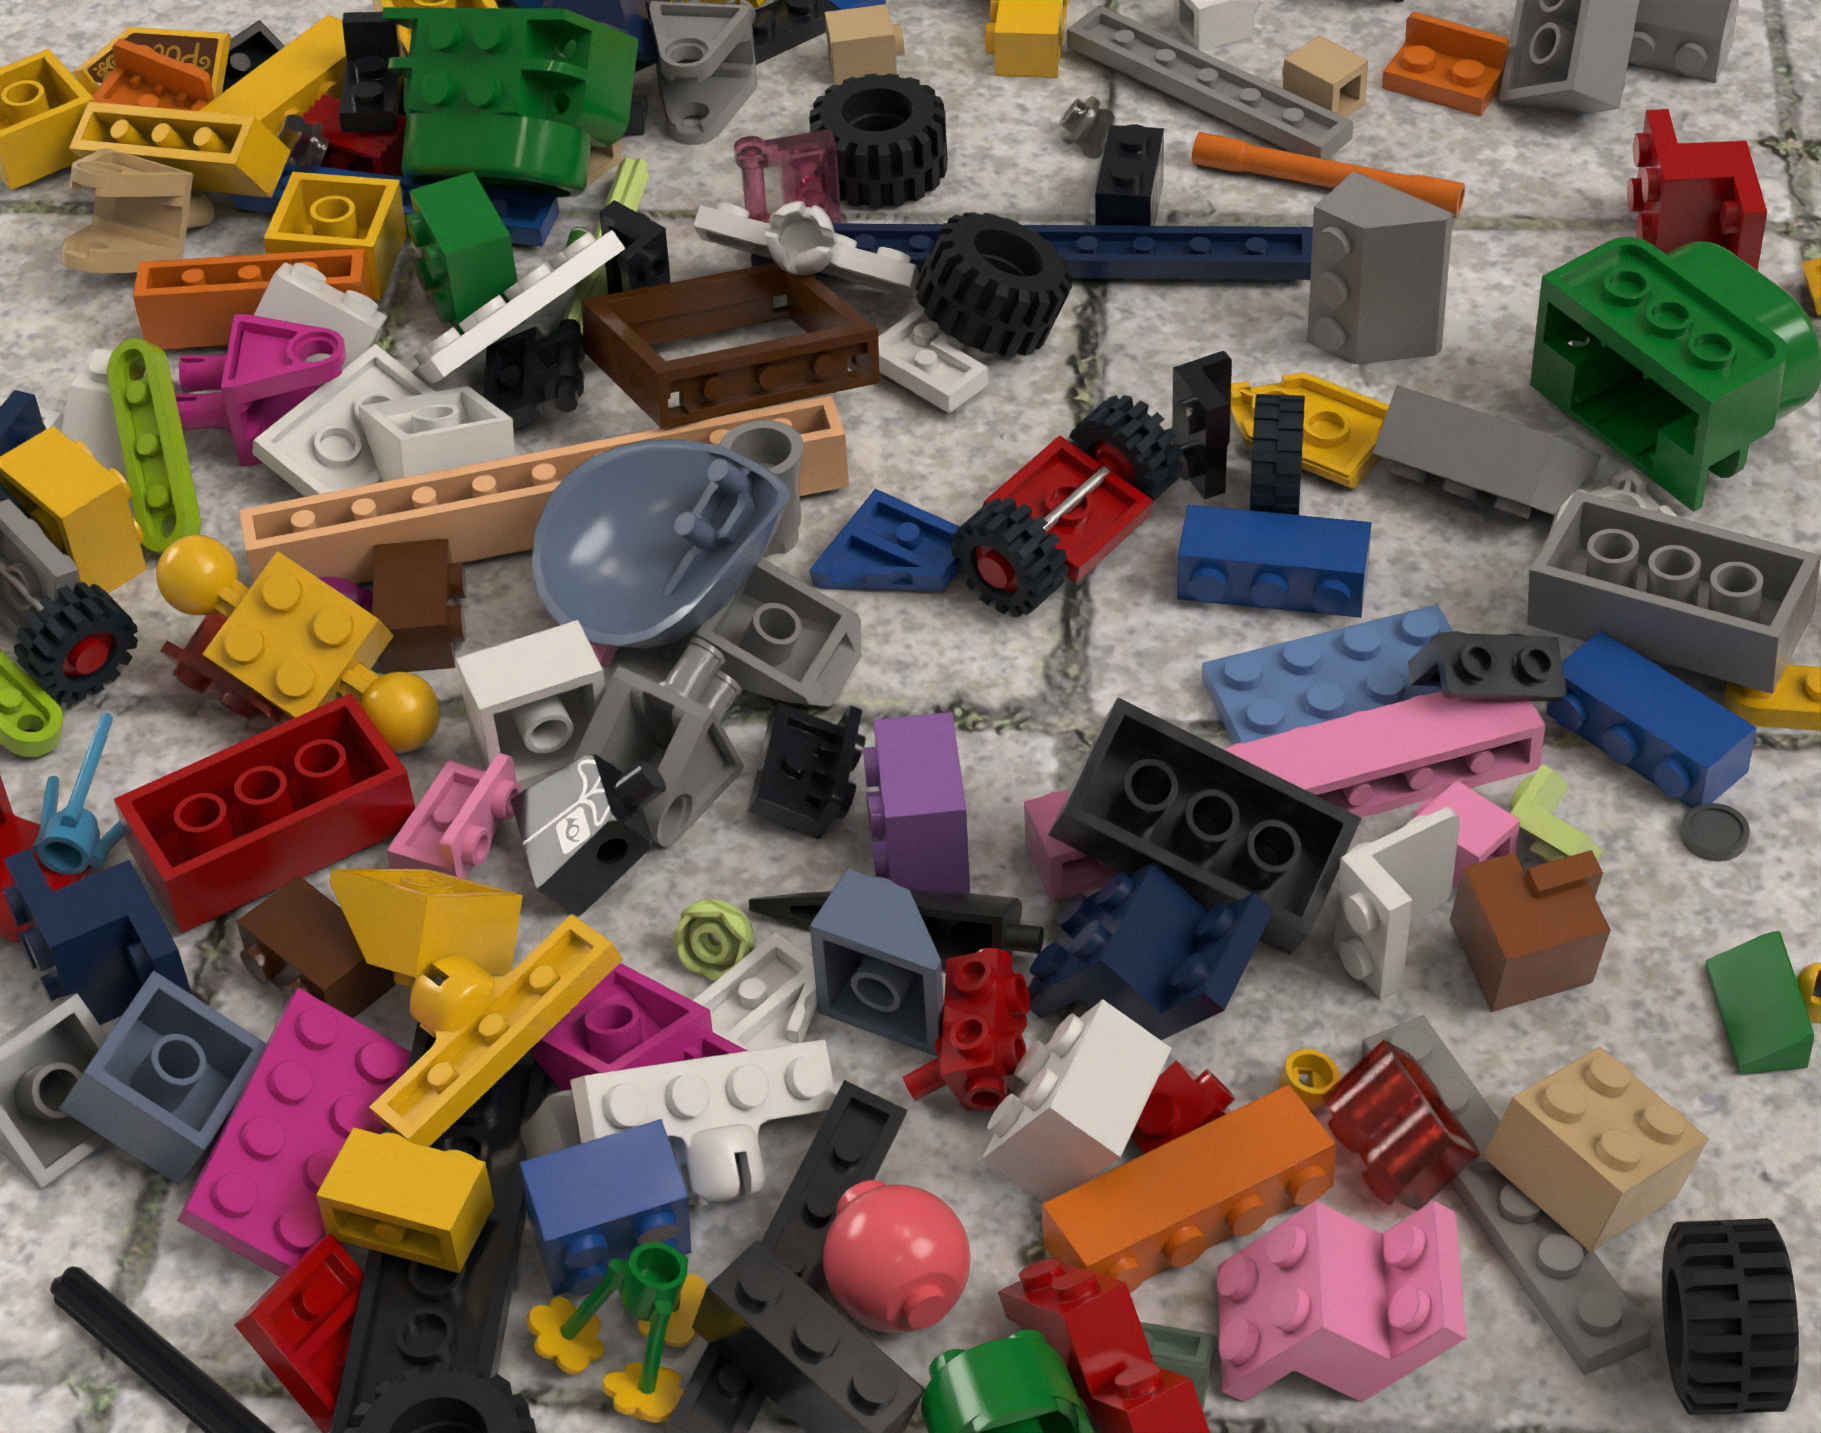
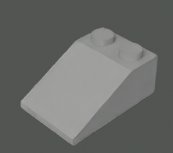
M1639 0L1628 65L1716 83L1732 48L1739 0Z

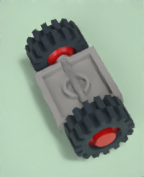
M0 483V621L21 642L14 645V654L19 658L17 662L53 699L56 697L60 702H69L71 696L76 701L84 700L87 696V689H91L97 694L105 689L102 684L103 680L109 677L114 682L121 675L116 669L119 664L128 666L133 657L127 650L137 648L138 639L133 635L138 632L137 625L100 586L92 584L89 587L85 582L79 583L78 569L73 560L56 548L42 533L39 525L31 519L30 515L25 511L26 509Z

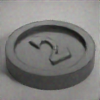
M1718 803L1701 804L1692 808L1685 815L1681 830V838L1686 848L1694 855L1710 861H1727L1739 856L1746 849L1750 834L1749 824L1739 811Z

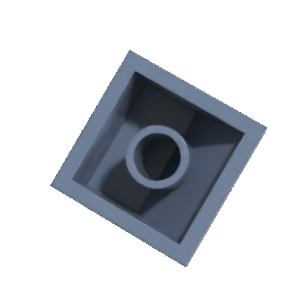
M847 868L810 924L818 1013L938 1057L935 1050V1040L942 1037L944 1014L941 959L909 889L898 886L889 879L872 877Z

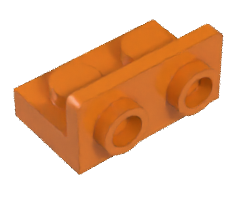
M1412 12L1406 21L1405 43L1383 71L1382 88L1481 117L1501 89L1506 57L1509 50V39L1505 36Z

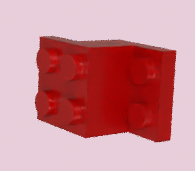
M1669 109L1646 110L1643 133H1635L1633 140V159L1635 167H1638L1637 178H1629L1627 186L1629 211L1638 212L1636 238L1653 244L1665 254L1689 242H1712L1726 248L1758 271L1767 208L1747 140L1678 143Z

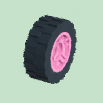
M1256 394L1250 511L1299 515L1305 396Z

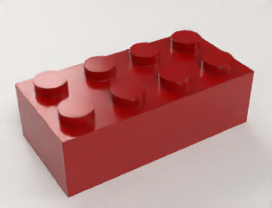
M352 693L113 799L130 853L181 934L283 887L298 875L303 878L398 834L415 809L407 770Z

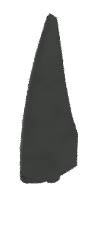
M910 890L941 959L942 967L946 968L947 958L972 954L984 948H998L1008 952L1010 955H1012L1013 951L1040 954L1042 950L1043 927L1020 924L1022 903L1018 898L965 892ZM832 891L749 899V911L810 928V924Z

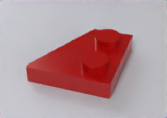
M332 1233L315 1242L234 1323V1326L322 1433L331 1431L364 1272Z

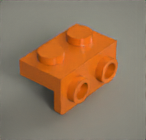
M119 38L112 46L116 67L92 96L96 103L199 111L214 100L209 73L192 63L180 62L157 53L146 45H137L122 38Z

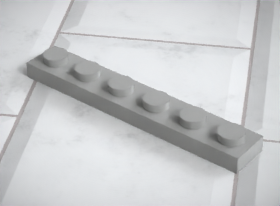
M1101 5L1067 29V47L1293 153L1328 159L1352 139V120Z
M1422 1015L1363 1039L1361 1057L1582 1374L1585 1376L1647 1349L1651 1336L1650 1328L1595 1252L1590 1253L1483 1158L1500 1120L1425 1016Z

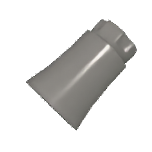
M755 420L743 423L726 433L719 445L736 451L765 467L787 483L791 491L777 531L762 557L777 553L785 554L793 549L799 540L798 527L801 523L799 499L800 469L804 443L802 437L794 428L782 422Z

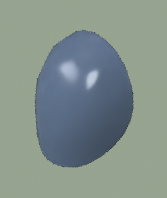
M682 439L646 440L618 446L593 456L562 480L550 495L540 516L534 536L531 563L538 596L549 614L558 623L563 625L578 620L588 641L595 644L641 649L673 644L722 610L737 594L757 567L776 533L791 491L787 483L775 473L736 451L715 444Z

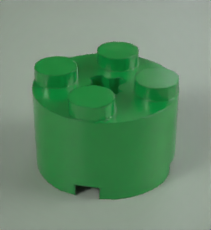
M1021 1330L1008 1338L986 1342L967 1351L962 1349L948 1350L936 1357L929 1366L931 1380L923 1393L921 1401V1413L928 1433H1093L1062 1356L1056 1349L1047 1344L1044 1334L1038 1330Z

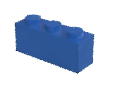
M1187 505L1178 551L1177 599L1362 618L1369 568L1372 522Z
M1599 631L1562 661L1566 695L1557 702H1548L1546 714L1555 719L1563 728L1575 732L1606 752L1617 763L1626 765L1658 786L1666 795L1680 800L1690 808L1701 804L1713 803L1748 773L1757 727L1604 631Z

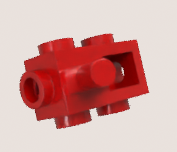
M984 948L972 954L947 958L942 1037L935 1040V1050L938 1057L903 1076V1081L915 1101L948 1085L966 1111L976 1109L989 1111L996 1110L1009 1094H1015L1021 1080L1014 1073L1020 1060L1027 1052L1021 1034L1027 1026L1026 1014L1030 1009V996L1023 975L1021 973H1014L1012 970L1013 960L1008 952L998 948Z

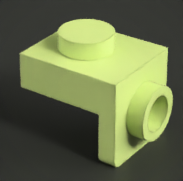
M1542 764L1534 776H1527L1518 785L1510 803L1512 810L1510 814L1520 819L1519 831L1534 841L1529 851L1546 863L1589 850L1593 851L1598 860L1603 852L1587 834L1552 814L1566 793L1568 784L1555 770Z

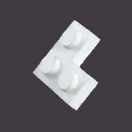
M920 306L878 336L879 372L950 414L989 385L988 367L960 351L966 345L938 328L939 325L929 320L925 315V308Z

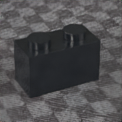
M1137 124L1126 126L1109 125L1095 191V225L1155 226L1164 182V128L1144 127Z

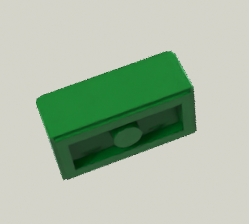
M1780 931L1765 933L1707 959L1705 968L1738 1074L1808 1068L1814 1043V1032Z

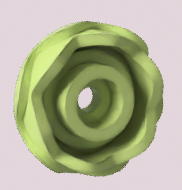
M700 900L688 906L681 912L680 921L673 937L674 946L678 950L681 963L687 969L710 980H718L755 949L754 931L749 919L738 907L723 900ZM712 934L716 935L719 938L720 942L716 941L713 938Z

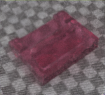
M831 129L768 140L757 136H746L735 142V163L741 168L745 210L750 213L748 218L770 223L769 218L771 214L767 212L763 168L779 165L782 205L794 201H804L806 207L812 208V206L817 205L822 208L832 223H842L836 142Z

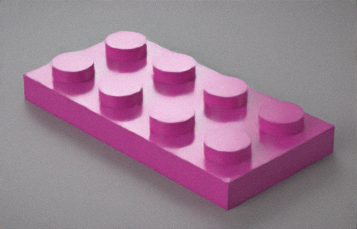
M297 988L288 999L176 1221L281 1277L315 1242L327 1235L316 1194L353 1127L377 1134L382 1133L385 1126L369 1107L407 1071L411 1051Z

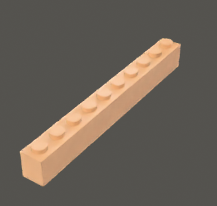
M830 395L240 509L239 514L245 551L253 583L277 551L316 577L332 576L354 583H362L374 579L375 545L448 538L453 563L470 562L533 549L536 528L550 495L570 472L589 458L618 446L646 440L682 439L719 445L722 438L731 429L755 420L782 422L791 426L800 434L804 443V450L800 469L799 496L849 487L845 432L833 396Z

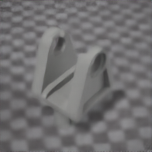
M675 0L674 2L651 1L649 6L651 27L660 61L656 63L658 86L669 134L673 140L686 145H701L710 142L722 132L756 90L757 72L752 24L756 17L755 9L745 0H740L739 5H736V0H730L726 4L700 3L698 0H688V3H685L684 0ZM688 117H705L699 120L700 125L689 126L683 124V119Z
M694 637L689 641L681 658L664 682L657 681L655 683L624 667L619 666L571 761L573 763L587 754H596L624 773L641 759L648 761L661 747L666 749L657 769L666 784V791L643 808L653 842L662 847L671 846L677 842L739 776L745 767L720 723L736 698L742 693L741 686L730 676L719 670L726 663L724 655L710 643Z

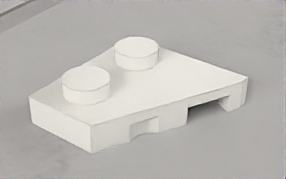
M775 932L692 1001L710 1009L712 1030L715 1034L748 1051L802 1043L817 1007L813 958Z

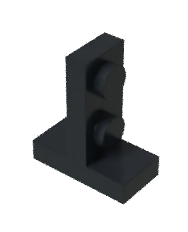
M383 11L347 12L343 14L342 25L347 62L339 110L341 132L396 131L398 113L406 116L404 111V77L388 71L389 58L402 57L399 25L383 19Z

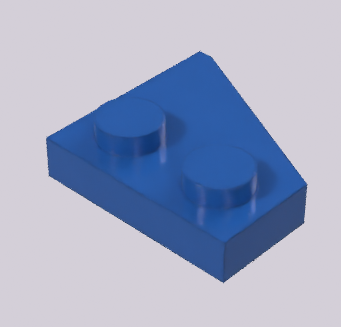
M874 489L809 570L813 585L819 588L944 591L958 574L955 564L961 559L952 556L951 547L956 544L952 541V537L960 526L878 489Z

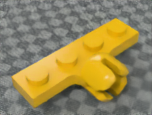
M571 914L520 964L502 977L490 975L467 957L447 956L436 959L431 963V966L447 979L438 986L427 976L420 973L413 984L410 994V1012L413 1018L421 1023L420 1027L432 1035L436 1041L369 1108L391 1132L406 1138L411 1143L430 1147L595 988L623 958L611 941Z

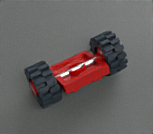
M1117 395L1109 397L1071 431L1069 436L1073 440L1071 443L1059 435L984 501L983 507L957 529L958 531L952 537V541L956 544L951 547L952 556L961 560L955 566L959 574L967 573L970 577L965 583L971 591L977 587L982 592L979 598L986 605L992 600L995 601L997 611L1005 614L1010 610L1012 617H1020L1023 613L1028 615L1065 582L1064 577H1067L1076 584L1150 517L1154 501L1180 477L1178 474L1183 470L1184 462L1178 460L1183 455L1181 446L1171 444V441L1177 436L1172 428L1164 430L1160 426L1164 418L1158 412L1151 417L1147 413L1149 405L1141 400L1134 405L1131 396L1123 395L1120 399H1118Z

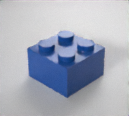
M662 1119L520 1162L528 1220L553 1296L566 1292L578 1296L590 1294L604 1279L612 1259L618 1258L628 1261L633 1250L643 1243H664L684 1255L691 1253L689 1196Z

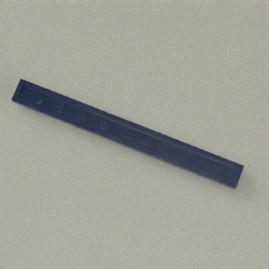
M832 223L835 233L849 237L857 242V249L877 254L879 247H886L909 255L911 257L910 263L917 265L919 275L943 225ZM1023 225L1039 233L1041 237L1050 241L1057 248L1056 251L1063 255L1069 263L1067 268L1072 271L1073 278H1107L1110 280L1164 279L1170 281L1179 279H1219L1223 281L1277 280L1285 282L1291 280H1310L1313 227ZM755 254L751 255L752 267L776 263L773 259ZM819 272L812 274L813 276H830Z

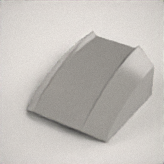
M761 558L755 570L730 603L704 622L694 638L710 643L724 655L726 663L719 670L734 679L741 686V689L792 703L830 707L861 658V620L858 614Z

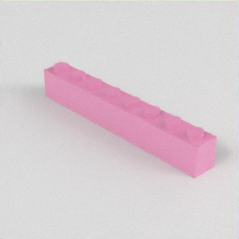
M1442 691L1428 695L1415 696L1409 700L1367 711H1358L1345 717L1311 726L1294 728L1288 732L1262 739L1237 743L1224 748V750L1359 817H1365L1421 802L1429 797H1438L1456 780L1472 788L1538 770L1541 765L1545 723L1531 701L1446 698ZM1069 790L1052 792L1039 798L1024 801L1025 846L1050 901L1102 888L1113 876L1121 872L1048 836Z

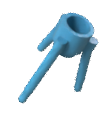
M103 713L100 716L68 805L60 812H57L59 778L57 776H50L47 779L40 830L32 851L39 856V859L45 866L60 874L74 875L81 873L87 868L88 864L95 868H101L109 851L125 836L119 820L99 839L100 831L96 817L89 810L83 808L113 721L110 713Z

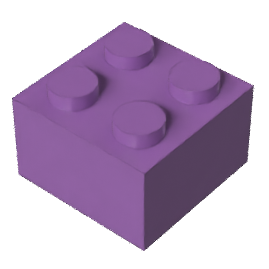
M953 712L875 719L876 747L863 748L866 786H879V791L866 792L870 831H872V837L884 836V840L872 841L875 877L889 879L896 885L909 890L970 893L967 814Z

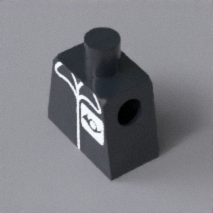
M587 754L522 791L510 800L536 890L577 916H580L650 850L653 839L643 808L666 791V784L661 774L650 762L641 759L623 773L598 755Z

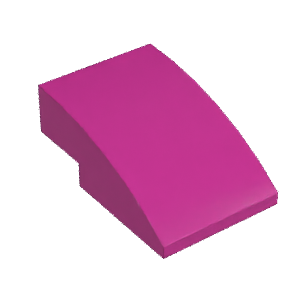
M619 963L528 1052L554 1082L565 1091L572 1090L570 1080L585 1075L748 1050L713 1032L710 1009Z

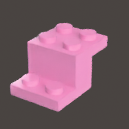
M1315 1200L1217 1266L1221 1392L1243 1402L1292 1371H1296L1362 1403L1467 1339L1456 1213L1434 1200L1384 1233H1380Z

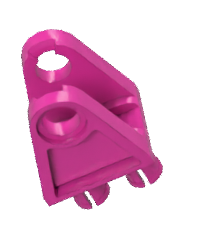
M248 314L234 315L227 354L207 356L182 355L180 357L179 379L184 393L204 390L222 391L207 394L175 393L182 430L226 429L229 434L232 433L240 466H254L263 463L252 454L253 440L321 387L315 385L329 382L342 374L341 366L347 357L343 338L338 332L327 328ZM323 353L331 355L323 361H304L314 354Z

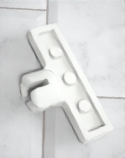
M794 201L785 204L771 214L769 218L770 223L748 218L749 211L733 204L718 202L716 209L699 205L693 227L702 240L773 259L782 270L792 275L808 276L819 272L912 299L915 298L917 291L915 286L919 272L917 265L910 263L911 257L909 255L886 247H879L877 254L857 249V242L855 240L835 233L829 216L817 205L812 206V208L806 207L804 201Z
M825 1039L585 1075L570 1080L581 1143L662 1119L671 1147L675 1151L677 1165L689 1196V1204L698 1206L708 1205L707 1201L725 1202L735 1200L744 1195H755L763 1190L766 1179L757 1136L760 1125L768 1121L829 1111L836 1097Z

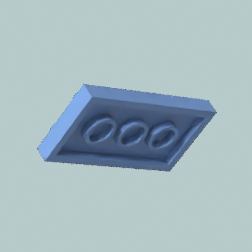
M1437 604L1203 662L1202 681L1233 744L1246 743L1288 732L1294 728L1307 727L1345 717L1358 711H1367L1409 700L1415 696L1442 691L1441 686L1411 685L1408 661L1426 646L1433 636L1438 635L1440 632H1452L1453 630Z

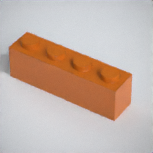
M365 248L139 262L133 299L143 339L161 349L182 350L190 347L228 346L234 315H254L274 273L284 262L292 266L295 263L306 264L321 272L326 277L325 283L343 293H346L347 290L356 291L374 301Z
M1288 1084L1043 1203V1246L1051 1258L1060 1259L1061 1262L1083 1269H1092L1095 1273L1126 1282L1129 1292L1132 1293L1143 1281L1173 1266H1187L1197 1260L1205 1250L1235 1235L1239 1237L1249 1235L1259 1229L1267 1219L1295 1205L1305 1206L1318 1200L1334 1184L1336 1143Z

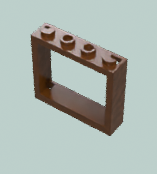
M777 263L581 300L583 335L586 344L585 354L660 428L880 383L878 328L813 275H792L782 270ZM786 294L787 306L773 308V297ZM785 318L792 319L807 332L665 361L649 346ZM679 392L680 406L668 408V399H671L670 393Z

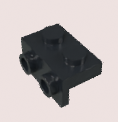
M615 200L599 212L602 236L613 230L625 247L623 251L605 263L608 295L671 283L666 228L652 221L645 214L635 212Z
M1225 351L1173 367L1172 430L1177 437L1172 440V445L1181 446L1183 455L1178 460L1184 462L1183 470L1179 473V476L1185 481L1190 480L1204 500L1226 493L1227 446L1230 443L1232 359Z
M1459 631L1440 632L1438 635L1433 636L1430 642L1408 661L1411 685L1441 686L1442 693L1446 698L1557 702L1566 695L1558 637L1524 636L1522 634H1468Z
M778 702L768 719L748 812L817 839L821 838L834 817L841 820L844 819L851 807L856 792V783L848 781L849 775L857 766L866 741V737L858 733L862 709L849 705L836 725Z

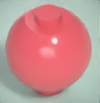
M868 1180L858 1183L847 1190L837 1204V1216L829 1228L823 1251V1267L826 1282L837 1304L859 1324L883 1333H910L929 1328L940 1322L960 1299L970 1272V1246L960 1219L942 1199L918 1187L902 1184L886 1185L878 1180Z

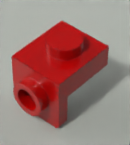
M1175 1060L1158 1077L1130 1137L1146 1154L1230 1113L1231 1110L1228 1107L1236 1098L1208 1069H1205L1198 1076Z

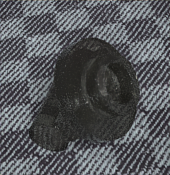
M1094 96L1089 97L1085 102L1076 99L1065 111L1059 122V125L1064 128L1061 140L1067 145H1071L1073 142L1082 148L1084 155L1092 159L1099 158L1102 155L1109 125H1114L1115 115L1107 109H1100V101Z
M290 114L285 118L276 136L291 150L286 163L296 166V172L306 173L309 166L318 169L329 143V138L321 135L323 124L314 121L311 125L306 123L302 117Z

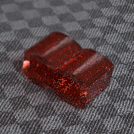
M1384 1039L1323 1095L1325 1104L1333 1116L1328 1121L1331 1132L1347 1149L1354 1153L1359 1152L1362 1161L1367 1167L1362 1172L1363 1180L1370 1190L1388 1205L1398 1202L1418 1211L1480 1156V1152L1472 1137L1444 1103L1439 1090L1421 1065L1409 1052Z

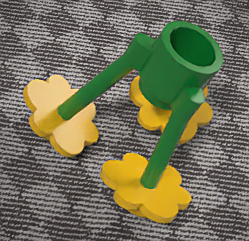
M659 1242L643 1243L633 1250L628 1261L618 1258L612 1259L604 1279L580 1306L573 1308L572 1303L568 1299L557 1296L548 1303V1306L537 1305L533 1307L527 1314L526 1323L531 1333L537 1337L534 1342V1349L540 1357L555 1361L558 1367L567 1374H581L588 1367L590 1361L598 1360L604 1353V1344L597 1337L600 1333L601 1323L595 1313L614 1291L618 1290L627 1312L638 1319V1331L647 1338L643 1363L632 1362L625 1366L624 1372L614 1371L606 1374L603 1378L602 1389L606 1395L614 1398L613 1407L617 1412L629 1415L635 1419L660 1423L667 1421L671 1417L673 1409L676 1408L684 1392L681 1389V1375L671 1368L659 1367L664 1342L673 1347H684L694 1340L696 1331L692 1329V1325L707 1288V1283L696 1274H687L688 1257L679 1253L675 1248Z

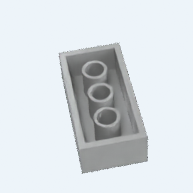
M1575 491L1529 569L1527 625L1586 642L1602 630L1647 659L1773 694L1815 611L1821 555Z

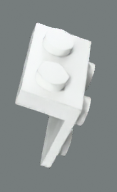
M1450 807L1442 808L1430 815L1415 817L1404 827L1382 838L1357 845L1340 859L1333 947L1340 954L1342 963L1348 973L1356 980L1362 979L1380 1000L1403 988L1410 921L1446 903L1451 896L1460 817Z

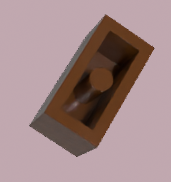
M448 538L375 545L372 615L377 617L394 635L378 658L381 674L455 668L456 642L466 641L464 609L462 605H456V599H466L467 588L463 562H452Z
M299 875L236 921L244 946V950L240 952L244 966L258 982L266 984L269 981L284 992L287 1001L297 988H300L353 1019L396 986L391 970L367 964L342 908Z

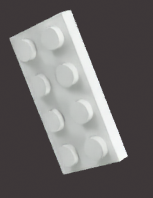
M613 230L597 241L589 231L548 261L554 270L553 272L550 271L545 263L503 292L510 301L506 304L503 298L498 295L459 323L465 334L460 336L455 327H453L416 353L414 358L420 366L411 372L429 387L619 254L625 247Z

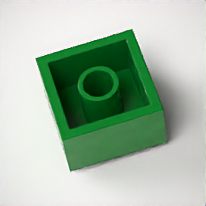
M474 171L410 190L414 213L406 215L411 239L415 247H420L422 257L414 260L421 287L424 291L433 290L432 300L440 322L442 324L450 322L460 336L465 334L459 326L460 322L498 295L503 298L506 304L510 301L503 292L518 282L510 234Z

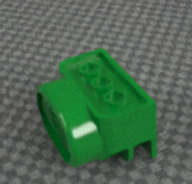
M383 7V19L412 29L409 57L389 58L388 64L389 72L406 78L404 111L407 120L401 170L409 180L416 183H421L423 179L443 181L474 171L479 182L484 187L557 195V198L575 197L582 194L587 186L591 147L611 146L619 141L626 132L630 118L638 38L568 9Z
M1619 237L1542 276L1530 385L1692 512L1703 506L1708 470L1720 478H1730L1743 470L1747 461L1749 444L1768 434L1774 429L1776 421L1807 404L1818 391L1821 383V346L1816 331L1805 311L1783 288L1718 244L1707 241H1694L1665 254L1653 244L1643 239Z

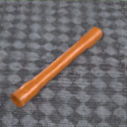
M1203 132L1197 134L1192 151V163L1195 165L1236 173L1250 172L1332 189L1355 171L1449 211L1455 216L1459 215L1465 196V183L1420 174L1405 175L1251 145L1244 140Z

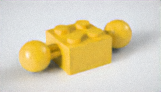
M190 535L176 540L165 549L158 561L156 570L157 585L165 601L174 609L185 614L207 615L217 611L227 618L225 624L203 653L205 657L222 671L291 718H296L352 693L394 753L414 751L425 745L433 737L439 726L441 708L439 699L431 685L421 677L408 672H392L379 676L370 670L394 637L377 617L279 551L274 554L251 588L238 580V568L232 553L224 544L214 538L204 535Z

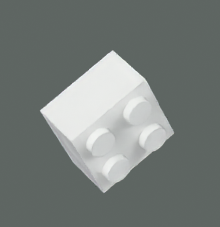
M578 620L456 658L472 744L484 771L488 769L498 753L512 756L517 783L520 784L521 789L533 786L571 764L606 690L603 669Z
M1103 999L1080 1018L1073 1013L1070 1014L1059 1025L1050 1042L1045 1045L1040 1041H1036L1020 1060L1014 1075L1021 1082L1015 1094H1009L992 1115L987 1128L994 1133V1136L982 1160L1043 1203L1084 1184L1121 1157L1172 1048Z

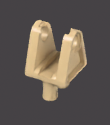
M109 148L100 149L72 163L69 187L71 189H82V186L95 189L96 197L91 225L64 239L61 264L70 269L89 273H133L138 271L139 262L183 259L186 230L190 228H203L209 225L214 215L212 202L204 194L200 196L199 193L191 194L193 173Z

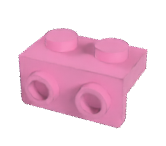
M498 753L486 771L448 760L386 850L390 868L431 869L466 879L474 866H480L485 861L490 850L491 840L504 820H510L514 816L510 800L521 793V786L516 780L512 756Z

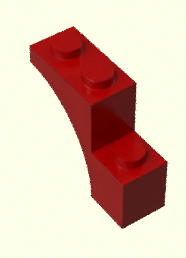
M1052 1258L1038 1261L1025 1267L1019 1273L1020 1281L998 1291L1007 1319L1017 1323L1025 1330H1038L1044 1334L1047 1344L1060 1353L1074 1387L1087 1406L1101 1433H1210L1192 1379L1161 1368L1154 1363L1126 1282L1095 1273L1092 1269H1083L1061 1262L1060 1259Z

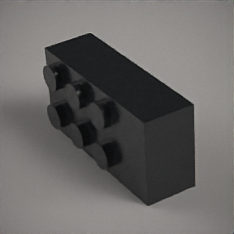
M1117 697L1093 740L1048 836L1127 875L1154 862L1208 911L1220 903H1225L1228 906L1252 893H1256L1274 910L1259 940L1291 955L1310 935L1340 868V859L1346 855L1362 818Z

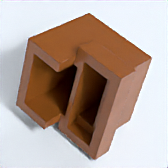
M1592 850L1528 868L1526 875L1515 852L1463 867L1449 921L1491 1012L1593 982L1611 929L1595 899L1603 871Z

